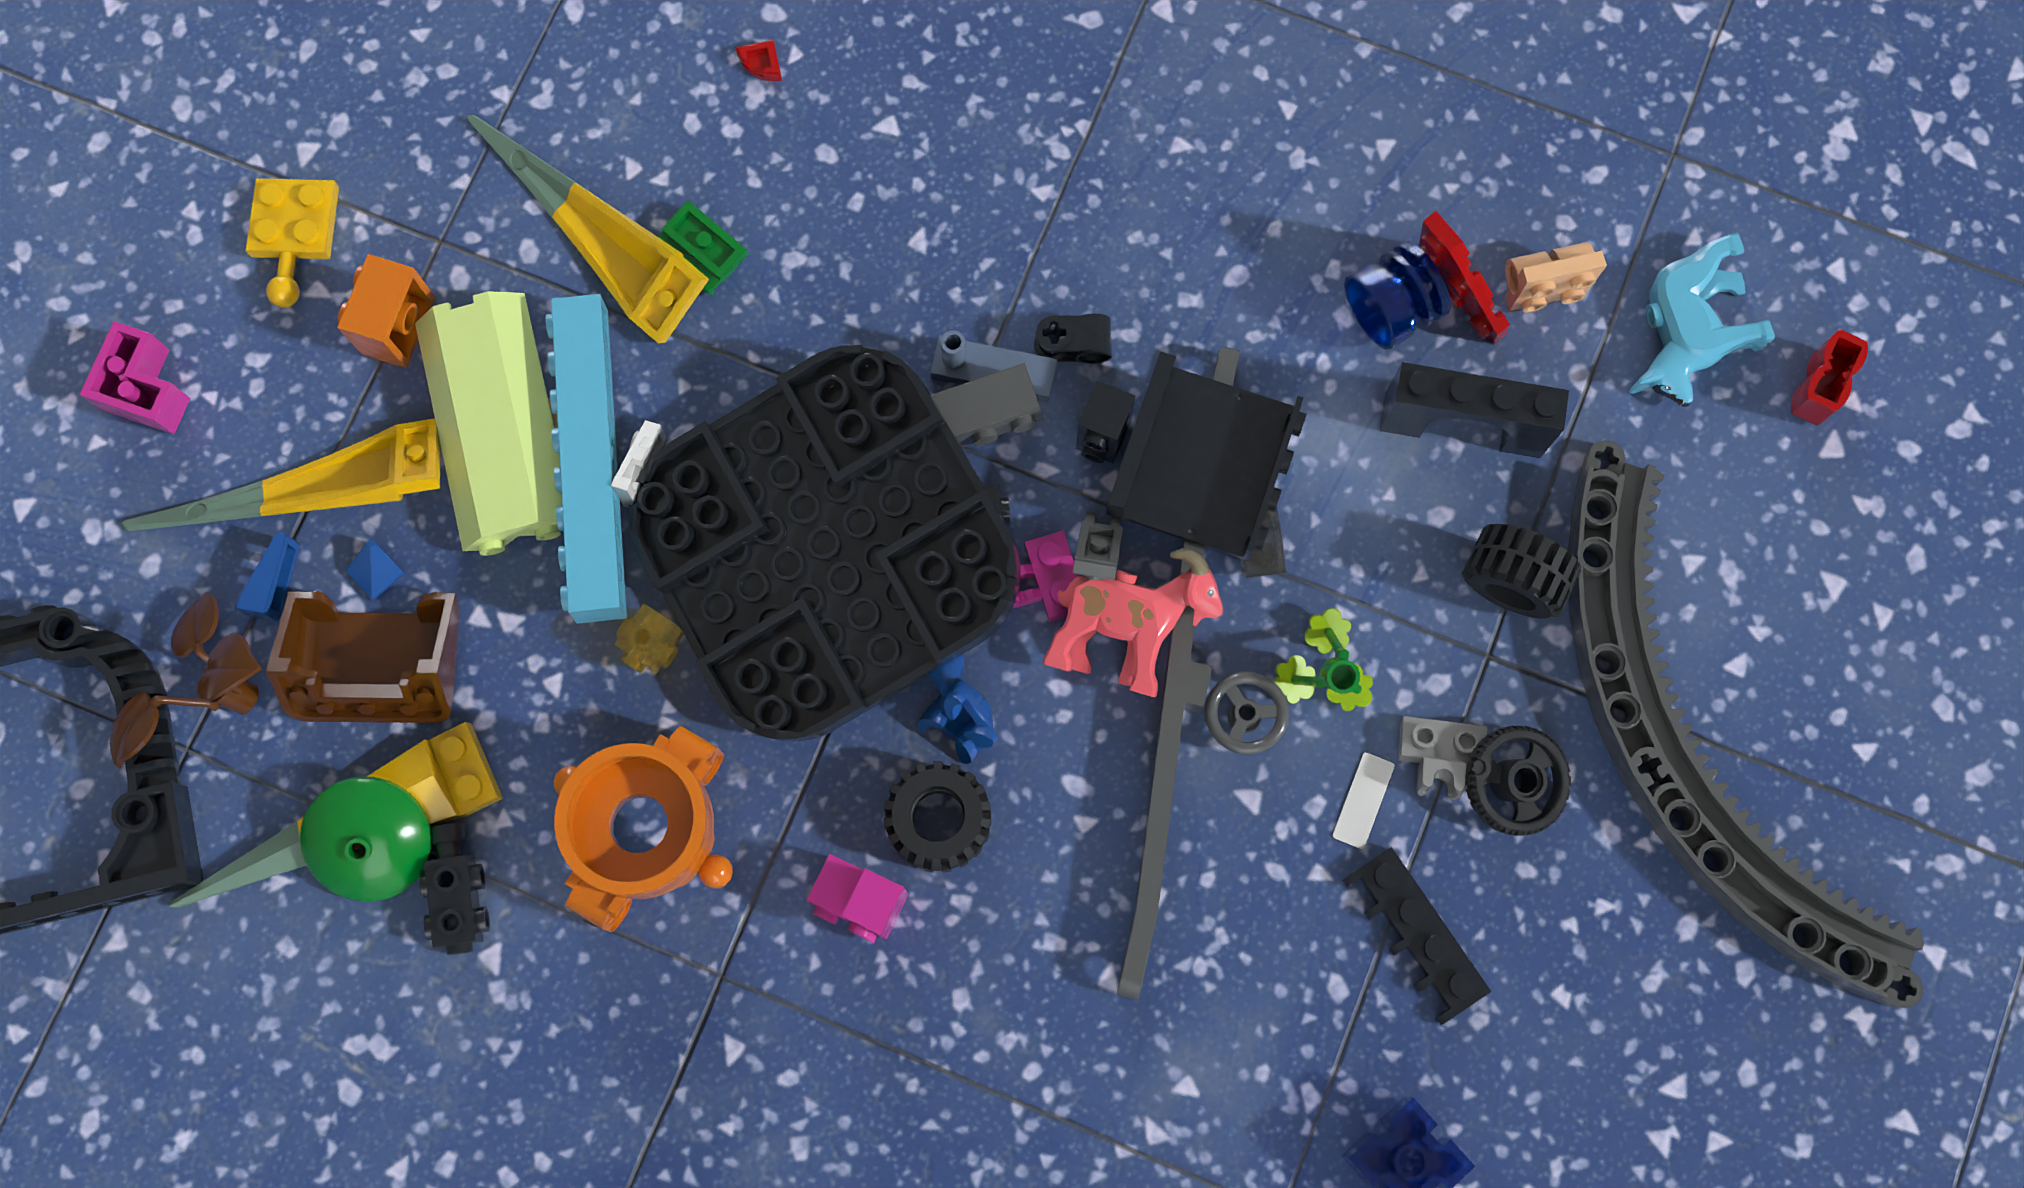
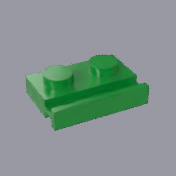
M689 200L666 223L658 238L681 252L688 262L709 279L703 290L710 296L715 293L716 287L721 282L724 283L749 255L745 247Z

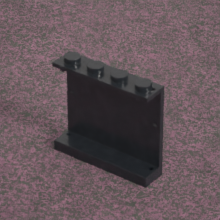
M1160 351L1108 501L1106 514L1249 561L1254 549L1258 551L1263 549L1269 528L1262 526L1266 511L1274 513L1282 489L1274 486L1278 474L1287 475L1294 451L1287 449L1291 435L1300 436L1307 413L1300 411L1304 397L1297 396L1294 406L1176 368L1174 367L1176 356Z

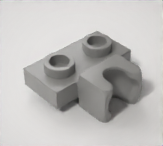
M1403 716L1400 723L1398 761L1419 763L1416 783L1417 794L1419 796L1426 795L1434 779H1440L1447 785L1448 798L1450 800L1459 799L1465 788L1467 762L1470 761L1469 757L1473 749L1477 747L1476 745L1482 738L1486 737L1487 726Z

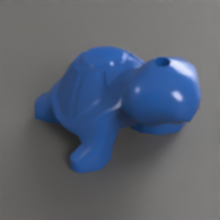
M962 654L928 675L936 685L940 695L925 710L918 721L917 729L922 734H925L931 727L941 729L945 735L955 741L956 752L961 763L969 764L975 759L978 751L983 748L992 747L998 740V736L993 728V716L989 702L984 698V695L961 678L964 669V655Z

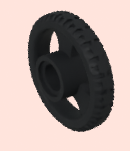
M1518 725L1499 728L1487 734L1485 738H1482L1469 757L1470 761L1467 762L1466 767L1467 775H1465L1467 797L1470 799V804L1474 812L1477 813V816L1492 829L1513 836L1532 835L1551 826L1560 817V813L1564 811L1567 805L1566 800H1569L1571 791L1569 790V786H1571L1569 764L1565 761L1566 757L1562 749H1559V745L1553 739H1550V736L1538 729ZM1521 740L1529 743V752L1525 759H1510L1496 763L1491 756L1497 747L1506 742ZM1550 766L1553 779L1552 792L1546 806L1541 811L1537 808L1534 801L1539 799L1547 788L1548 780L1544 768ZM1517 771L1522 776V785L1519 790L1514 784V777ZM1490 783L1491 790L1496 797L1503 801L1514 803L1515 811L1511 820L1501 816L1494 810L1486 797L1484 785Z

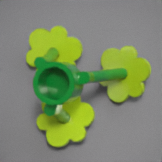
M1328 608L1322 615L1315 614L1309 619L1311 627L1304 634L1306 643L1310 646H1317L1318 651L1322 654L1329 653L1333 648L1335 657L1328 659L1323 664L1320 675L1315 677L1314 668L1306 666L1305 659L1302 656L1293 655L1289 657L1286 663H1279L1276 666L1275 672L1277 677L1274 679V682L1284 693L1287 702L1291 704L1297 703L1300 698H1310L1314 694V686L1318 688L1327 687L1326 695L1328 700L1332 703H1340L1344 711H1352L1355 706H1368L1372 701V693L1369 688L1373 685V679L1369 675H1363L1362 668L1348 660L1349 652L1344 649L1349 644L1347 632L1351 630L1350 621L1342 618L1341 612L1336 608Z

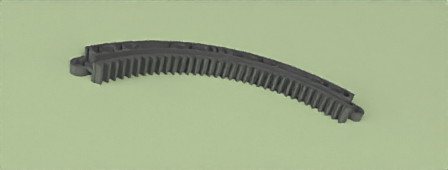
M1604 440L1597 442L1584 457L1571 513L1568 551L1580 563L1581 572L1569 596V615L1579 673L1593 718L1622 782L1655 834L1687 873L1736 920L1783 955L1850 992L1890 1008L1900 1009L1915 1006L1923 996V985L1921 979L1910 969L1915 951L1923 950L1924 941H1922L1921 929H1905V923L1902 921L1889 923V916L1886 914L1873 916L1872 907L1857 908L1858 900L1856 898L1842 900L1843 891L1841 889L1827 891L1828 881L1826 879L1812 882L1814 874L1812 869L1797 872L1800 860L1794 858L1784 861L1787 851L1784 846L1772 850L1770 847L1774 837L1771 834L1761 838L1758 836L1762 826L1760 822L1751 825L1745 823L1750 811L1748 809L1739 812L1734 810L1739 798L1734 796L1725 799L1723 794L1729 785L1726 782L1714 784L1713 779L1719 771L1717 768L1705 770L1703 765L1710 757L1708 754L1696 755L1694 752L1700 745V740H1687L1686 735L1693 727L1691 724H1679L1678 722L1686 712L1684 709H1673L1671 706L1679 698V695L1677 693H1666L1665 688L1673 683V679L1660 676V672L1668 667V663L1656 661L1655 656L1664 651L1663 646L1651 644V641L1660 635L1659 630L1648 628V625L1657 620L1656 614L1646 612V609L1655 604V599L1644 596L1645 593L1654 587L1652 582L1644 580L1646 576L1653 572V567L1644 564L1653 556V551L1645 548L1654 540V536L1647 533V531L1655 525L1656 520L1649 516L1658 508V505L1652 501L1660 495L1661 490L1656 486L1664 479L1665 475L1658 471L1656 466L1650 464L1643 469L1625 463L1624 451L1613 441ZM1603 452L1607 453L1608 461L1613 464H1610L1606 469H1599L1601 461L1595 457H1599ZM1587 505L1597 506L1603 514V519L1597 520L1590 516L1587 511ZM1587 551L1596 555L1599 567L1594 568L1586 564L1583 559V552ZM1596 656L1603 657L1610 663V674H1603L1597 669L1595 665ZM1611 704L1619 705L1624 709L1626 713L1625 723H1620L1613 719L1610 712ZM1647 763L1650 770L1640 774L1637 767ZM1655 781H1658L1660 783V786L1654 789L1648 790L1647 788L1648 786L1654 784ZM1672 810L1679 812L1684 819L1682 831L1676 830L1669 821V815ZM1705 851H1710L1717 858L1718 865L1715 872L1710 871L1704 865L1703 855ZM1795 926H1799L1806 935L1803 947H1799L1794 942L1792 932ZM1842 953H1845L1851 959L1852 968L1849 974L1843 972L1840 967L1839 959ZM1902 979V986L1908 989V994L1899 996L1897 999V991L1889 988L1892 982L1901 981Z

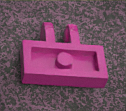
M1064 530L1024 542L1030 564L1020 566V581L1035 577L1038 588L1018 592L1012 607L1016 608L1042 600L1049 622L1067 617L1068 608L1059 602L1057 592L1059 590L1066 591L1069 584L1078 576V574L1073 573L1074 560Z

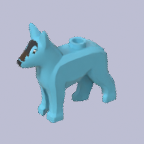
M1737 232L1704 245L1692 255L1672 262L1658 272L1653 286L1649 290L1650 304L1646 306V318L1651 328L1658 329L1664 348L1655 358L1648 371L1632 386L1629 393L1634 394L1651 388L1656 393L1673 400L1681 407H1687L1693 401V389L1689 377L1691 373L1706 369L1719 362L1723 356L1739 349L1763 350L1767 343H1770L1775 338L1770 320L1768 319L1749 324L1724 327L1711 306L1706 302V300L1719 292H1730L1735 296L1746 293L1741 272L1717 270L1721 259L1729 255L1736 256L1744 253V247Z

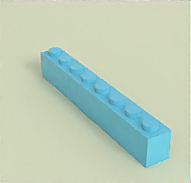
M601 294L551 299L552 314H546V329L549 339L553 338L554 351L548 352L549 372L551 376L556 378V389L550 390V404L552 413L558 414V428L552 429V443L555 453H560V467L554 468V481L557 492H562V506L556 507V520L559 531H564L565 546L558 547L561 571H566L567 586H561L560 588L561 605L563 611H568L576 624L626 619L620 499L613 487H611L613 479L618 472L608 310Z

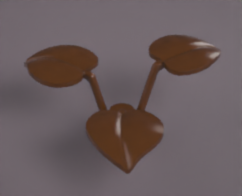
M205 592L201 598L196 600L183 613L171 636V649L176 656L184 658L194 651L195 655L208 666L203 670L204 674L198 683L197 694L201 699L154 696L150 700L149 694L145 692H140L132 697L118 713L111 731L110 752L116 767L121 769L122 764L138 753L152 737L159 718L157 707L162 704L207 707L213 711H217L220 706H223L241 715L248 713L255 705L259 695V687L247 679L261 671L262 668L252 655L245 637L238 633H231L218 642L210 655L203 649L202 643L213 636L219 618L218 604L211 593Z

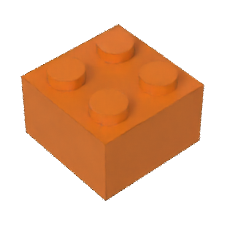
M367 254L364 264L360 265L355 271L353 277L354 288L348 302L342 304L339 310L337 328L362 355L407 369L418 342L415 323L432 307L436 296L413 267Z

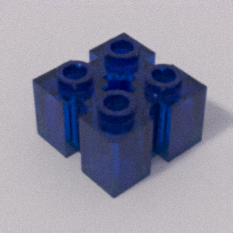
M1403 1097L1379 1120L1386 1128L1382 1134L1377 1137L1374 1133L1366 1132L1341 1156L1364 1183L1374 1186L1379 1182L1384 1188H1436L1437 1186L1439 1188H1453L1475 1167L1450 1138L1440 1137L1437 1140L1430 1133L1438 1124L1414 1097ZM1413 1151L1414 1156L1411 1159V1163L1414 1165V1168L1411 1171L1405 1168L1400 1169L1401 1153Z

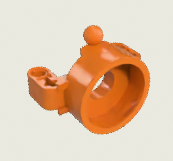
M679 726L669 739L660 734L653 746L638 743L614 745L591 755L579 764L578 767L566 766L556 773L554 788L559 797L554 815L555 836L564 860L572 869L571 874L564 883L573 888L566 901L567 908L602 930L613 932L628 913L632 899H648L664 895L678 887L685 886L698 873L701 882L712 889L721 888L731 880L733 874L731 862L723 855H710L715 840L713 831L714 815L710 797L704 786L711 781L723 761L724 753L718 747L687 728ZM636 798H650L658 801L663 806L667 815V830L663 840L655 848L644 853H631L624 850L618 844L614 835V820L617 812L625 803Z

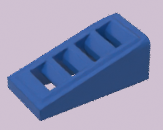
M277 532L241 592L235 605L236 610L250 617L277 622L280 620L300 547L297 541L285 533Z

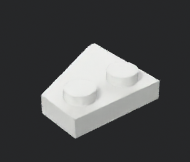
M645 420L640 431L634 433L629 451L613 479L611 487H613L625 507L629 508V504L635 503L641 485L635 481L645 464L664 445L666 435L659 424Z

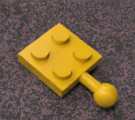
M256 178L246 252L250 257L279 258L277 276L272 278L266 287L267 297L275 306L282 308L290 307L299 298L300 289L297 282L293 279L296 259H330L339 186L335 180Z

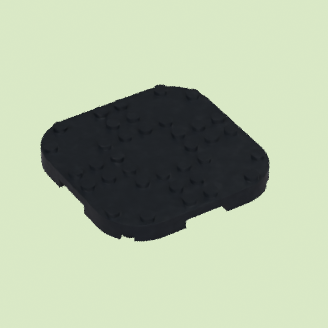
M841 345L811 356L776 378L778 382L776 385L711 424L704 421L669 442L650 458L639 473L635 482L641 485L635 503L629 504L628 508L629 532L637 555L656 590L664 595L698 658L695 662L716 701L723 711L744 729L775 740L796 742L824 736L978 646L994 634L1004 623L1015 603L1019 590L1021 568L1015 540L929 390L917 374L900 358L885 350L880 351L866 348L862 345Z

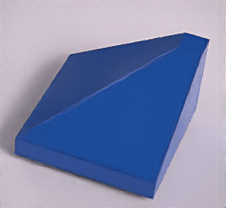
M373 539L365 543L346 569V572L373 601L405 574Z

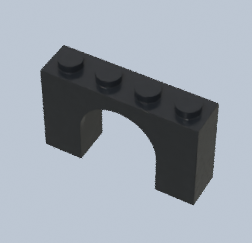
M1402 362L1385 392L1380 431L1420 438L1428 424L1434 421L1444 419L1475 420L1503 429L1500 452L1541 458L1564 431L1569 390Z

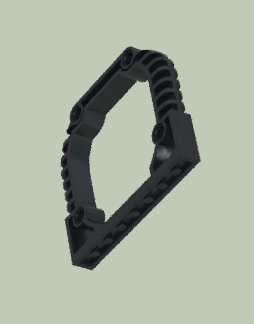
M44 605L31 609V614L20 617L13 615L0 616V667L39 657L69 668L94 665L107 680L115 701L117 715L123 706L140 692L149 694L150 700L154 696H167L158 669L143 650L117 633L96 627V624L84 615L65 607L57 608L54 605ZM74 624L72 635L64 640L66 628ZM162 704L157 707L159 711L158 723L149 741L138 753L125 761L128 792L121 795L115 801L111 816L114 825L120 830V833L108 856L97 868L100 885L59 895L57 891L38 893L30 897L31 903L16 906V902L0 903V935L193 888L203 882L189 791L187 786L181 785L180 768L176 756V744L172 732V720L168 704ZM145 805L147 808L146 818L137 825L135 820L136 813L140 807Z

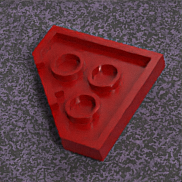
M1435 211L1423 221L1417 252L1419 257L1417 264L1428 278L1436 277L1445 287L1442 290L1445 298L1454 308L1462 307L1471 317L1468 322L1473 331L1481 339L1488 337L1495 344L1507 334L1510 324L1501 311L1494 314L1492 310L1494 303L1491 299L1494 295L1481 272L1476 269L1471 273L1469 270L1471 262L1467 257L1470 255L1467 247L1441 215Z

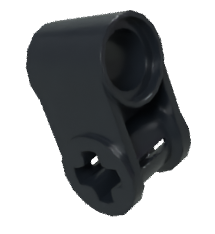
M1095 313L1081 316H1047L1037 326L1034 342L1035 353L1039 356L1057 359V362H1082L1089 364L1107 362L1112 358L1111 319L1107 315ZM1048 335H1055L1058 344H1051Z

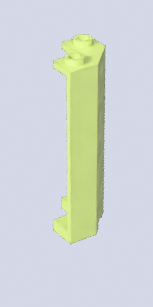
M483 292L473 295L474 303L452 309L448 302L433 306L415 323L462 550L479 551L480 555L483 556L503 552L505 550L504 546L518 536H536L537 540H550L561 535L557 526L556 507L562 506V492H557L554 481V468L560 467V453H555L553 448L552 429L554 425L525 293Z

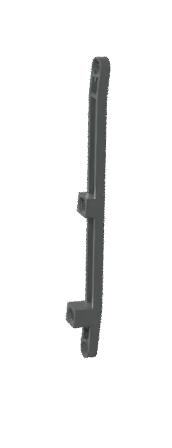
M1220 346L1213 380L1233 386L1240 350ZM1183 540L1182 549L1194 550L1204 556V546ZM1181 559L1178 576L1189 571L1191 568L1187 562ZM1186 606L1175 627L1171 630L1135 911L1116 996L1138 1001L1158 915L1183 712L1187 710L1201 713L1213 667L1190 661L1195 627L1193 626L1194 609L1190 606Z

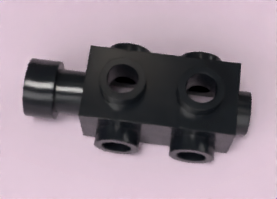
M464 823L430 827L431 845L436 846L437 860L424 861L425 872L420 873L419 877L421 894L423 898H428L429 915L424 916L425 936L428 941L432 940L433 948H446L447 955L473 952L472 943L483 942V932H489L490 930L488 909L486 906L480 907L478 890L485 889L484 868L482 864H475V857L463 856L462 842L466 841ZM446 872H451L454 876V882L450 887L445 888L443 887L442 876ZM454 914L458 918V926L453 931H449L447 917Z

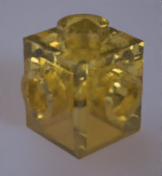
M643 603L633 618L631 616L627 617L620 625L616 633L618 640L614 645L624 653L620 660L640 674L646 668L656 675L661 667L666 669L673 662L679 650L676 645L684 633L678 625Z

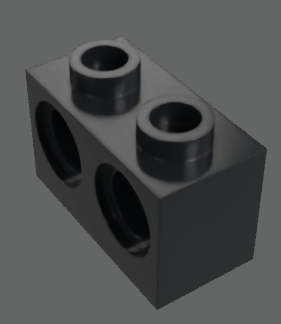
M1096 381L1078 424L1076 449L1082 451L1081 455L1096 463H1104L1105 460L1114 463L1132 420L1136 395Z

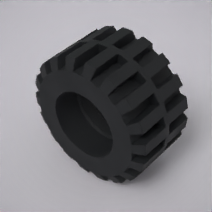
M1489 524L1483 527L1462 572V576L1467 584L1479 595L1506 610L1532 618L1553 619L1560 617L1581 572V565L1567 549L1540 533L1515 525Z
M933 761V765L927 766L921 763L916 765L914 771L910 773L908 771L904 772L900 776L901 780L897 785H892L889 790V799L885 800L884 825L894 849L910 865L915 868L920 867L927 872H951L953 868L959 866L962 868L969 864V860L973 857L976 858L980 854L981 848L985 842L987 843L990 835L991 808L982 784L980 785L977 782L976 777L970 771L965 772L961 769V766L954 763L951 766L944 765L943 761ZM932 794H947L954 797L963 810V824L959 832L952 838L941 842H932L924 839L918 834L913 824V813L916 806L922 799Z

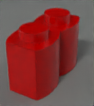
M1839 329L1826 340L1809 359L1806 370L1807 379L1797 387L1791 400V414L1818 426L1846 403L1851 393L1852 376L1861 369L1866 360L1868 342L1842 329Z

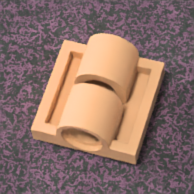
M1589 242L1552 249L1549 254L1543 251L1508 259L1505 265L1506 281L1509 288L1505 295L1508 311L1522 309L1524 313H1530L1544 308L1547 303L1561 300L1562 304H1571L1582 300L1607 266L1603 251L1595 252Z

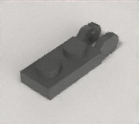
M1087 511L1085 521L1081 523L1073 573L1081 574L1091 580H1103L1105 578L1115 580L1123 527H1120L1121 519L1112 516V519L1109 520V525L1097 523L1096 512Z

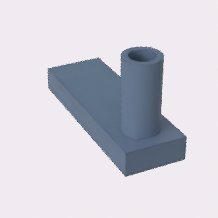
M951 330L947 331L943 336L939 335L931 368V378L964 384L1025 363L1037 400L1049 402L1057 359L965 341L962 333Z

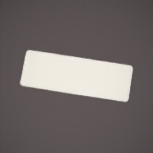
M1366 752L1363 754L1335 827L1333 838L1360 849L1365 847L1394 770V763Z

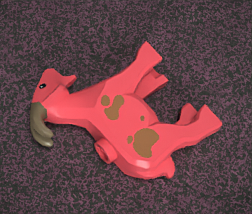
M1178 549L1171 552V558L1184 560L1191 568L1158 589L1137 584V575L1116 570L1115 580L1106 578L1103 580H1091L1084 576H1077L1069 584L1066 591L1059 590L1057 592L1059 602L1068 608V615L1064 625L1054 634L1042 664L1064 671H1071L1072 669L1091 674L1092 662L1086 650L1088 641L1096 632H1099L1104 636L1128 642L1127 653L1118 683L1130 686L1129 690L1156 697L1158 681L1155 676V664L1162 642L1175 627L1186 606L1194 609L1193 626L1195 627L1204 618L1218 619L1223 614V605L1217 583L1204 557L1190 549Z

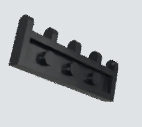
M1392 847L1342 880L1345 886L1349 887L1360 879L1376 902L1374 906L1364 912L1368 920L1382 911L1400 937V941L1388 948L1394 956L1407 948L1425 974V977L1413 985L1415 989L1420 992L1432 984L1448 1009L1442 1011L1436 1017L1440 1025L1445 1024L1492 992Z

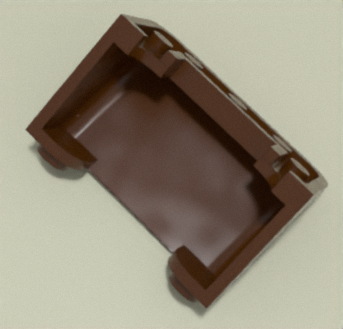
M320 591L288 592L266 668L267 676L283 711L294 719L306 722L439 723L447 720L451 714L454 697L459 624V603L456 594L443 592L425 594L418 600L416 614L338 613L334 602Z

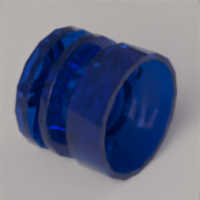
M1410 241L1401 243L1393 251L1383 254L1380 257L1379 265L1374 262L1369 263L1348 275L1344 281L1345 295L1356 320L1368 337L1385 350L1392 349L1412 337L1416 326L1426 328L1432 325L1433 320H1439L1448 315L1451 309L1450 294L1437 266L1425 251Z

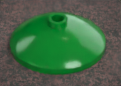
M353 777L339 781L325 789L306 811L300 831L302 855L308 869L316 880L336 895L361 902L385 900L409 888L424 870V861L429 860L432 847L430 823L420 803L401 786L376 777ZM353 843L364 845L366 853H356L353 849Z

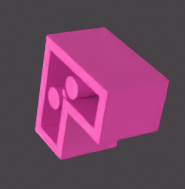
M113 321L80 392V396L100 410L173 435L190 401V398L175 385L157 378L170 349L151 333Z
M829 854L806 901L816 906L812 914L834 925L838 918H841L850 923L847 930L874 943L877 936L887 940L909 894L905 887L866 868L864 870Z

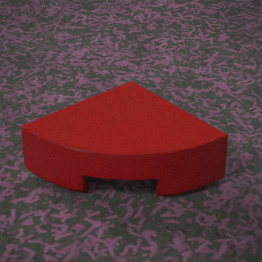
M774 40L735 47L740 63L751 75L765 81H782Z

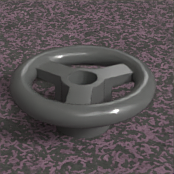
M1237 672L1224 677L1212 688L1205 705V719L1211 735L1220 745L1238 754L1251 755L1270 749L1281 739L1288 725L1289 708L1284 693L1270 678L1255 672ZM1252 684L1259 686L1271 696L1275 704L1258 705L1253 700L1245 699L1236 685ZM1224 694L1232 703L1227 716L1228 723L1232 728L1229 735L1222 729L1217 713L1220 699ZM1241 708L1250 709L1253 713V719L1249 721L1243 720L1239 715V710ZM1276 718L1273 728L1265 737L1253 742L1241 741L1244 734L1251 733L1257 729L1262 719Z

